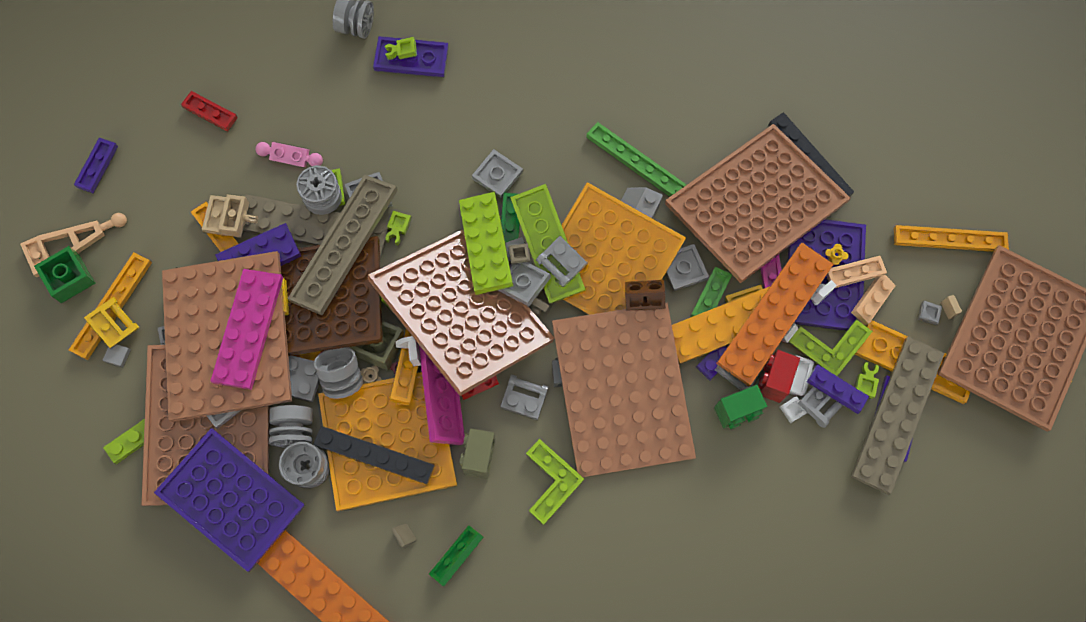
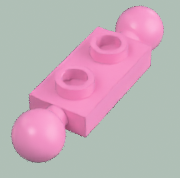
M260 142L255 148L259 156L265 157L270 154L269 160L305 168L307 162L310 166H321L323 163V158L320 154L312 153L309 155V149L276 142H272L271 147L266 142Z

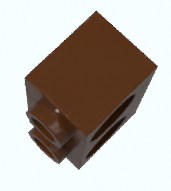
M664 280L625 282L626 311L666 309Z

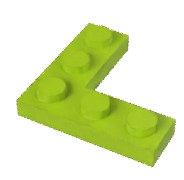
M855 320L835 347L831 349L800 326L789 340V343L815 363L838 376L873 331L858 320Z
M145 419L103 447L114 464H118L144 446Z
M539 439L526 455L555 482L532 506L529 512L545 525L584 481V478Z

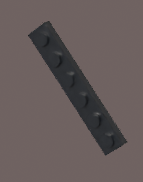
M784 112L769 122V126L774 124L849 197L854 193L851 187Z
M323 426L320 427L313 444L316 447L428 485L435 467L434 464Z

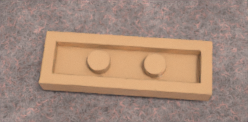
M876 256L833 267L826 277L828 282L832 280L837 285L835 288L884 276L887 271L881 256Z
M886 275L876 277L851 313L863 325L869 324L896 285Z

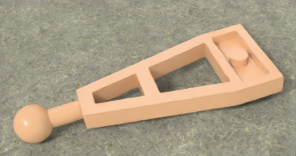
M115 213L112 215L111 220L102 224L98 221L77 225L36 236L20 245L33 275L39 277L34 266L49 257L44 243L69 236L73 243L72 249L79 254L104 237L103 231L114 226L119 228L125 226L127 218L122 213ZM95 230L93 234L81 242L79 241L77 234Z

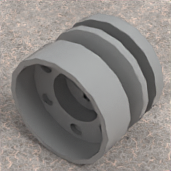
M337 0L332 19L334 31L343 34H349L351 31V34L355 37L367 38L373 23V3L368 0Z
M316 165L308 167L299 175L296 184L297 190L309 211L314 214L325 215L338 208L342 200V193L336 176L330 169L325 166Z
M346 347L326 350L315 358L314 367L325 396L334 399L345 398L357 392L363 385V377L353 349Z
M298 405L270 408L269 423L279 427L269 430V434L272 436L269 438V445L287 448L290 444L299 441L312 444V438L309 436L312 434V430L303 426L312 424L313 409Z
M299 441L290 444L280 456L279 469L281 475L286 481L299 487L311 489L320 486L330 473L327 454L308 442ZM307 463H308L309 466H310V469H309V470H307V467H306V464H307Z

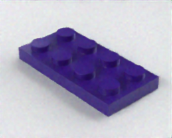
M378 36L373 65L374 71L434 77L445 76L449 49L448 43L415 40L417 56L399 59L396 56L394 59L389 60L385 54L391 51L387 52L385 45H397L396 40H401L402 38Z
M284 223L215 254L218 261L278 251L280 254V265L282 266L301 257V254L288 225Z

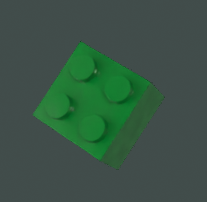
M70 246L34 266L50 295L60 303L96 284L80 255Z
M758 385L720 399L714 409L723 429L729 427L732 430L741 426V423L745 422V420L749 423L759 419V416L764 414L763 411L768 406Z

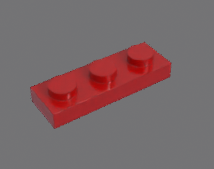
M193 91L181 103L184 109L227 132L238 118L235 113Z

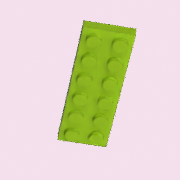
M543 184L510 197L535 266L550 274L551 278L544 286L549 303L552 304L586 291L580 273L565 287H562L559 284L560 281L542 264L540 265L536 261L537 257L559 236L568 243L547 185ZM552 255L547 258L565 276L569 273Z
M495 192L459 200L475 294L478 295L513 287Z

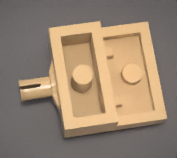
M227 194L226 197L210 195L202 231L204 233L241 237L246 222L257 224L258 216L247 214L249 202L244 196Z

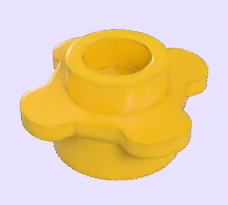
M835 244L832 249H827L825 252L828 260L834 265H839L842 260L848 258V253L843 251L840 244Z

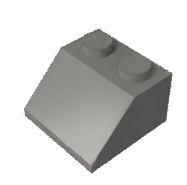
M647 187L627 188L621 201L653 219L661 204L663 195Z

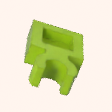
M414 37L396 40L397 45H385L387 52L391 51L385 54L389 60L394 59L396 56L399 59L417 56Z
M396 211L392 212L387 225L390 232L385 237L387 243H389L392 237H395V244L397 246L400 244V234L406 235L412 219L410 215Z
M865 362L862 366L864 374L860 373L857 376L855 388L873 399L876 396L879 379L874 378V375L878 372L879 366L875 365L873 371H870L868 369L869 362Z

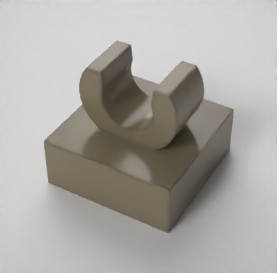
M536 297L531 303L534 305L532 312L538 318L542 311L549 312L552 308V305L539 297Z

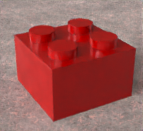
M777 350L774 355H770L763 368V371H765L763 377H760L757 384L763 397L780 403L789 395L800 357L781 350Z

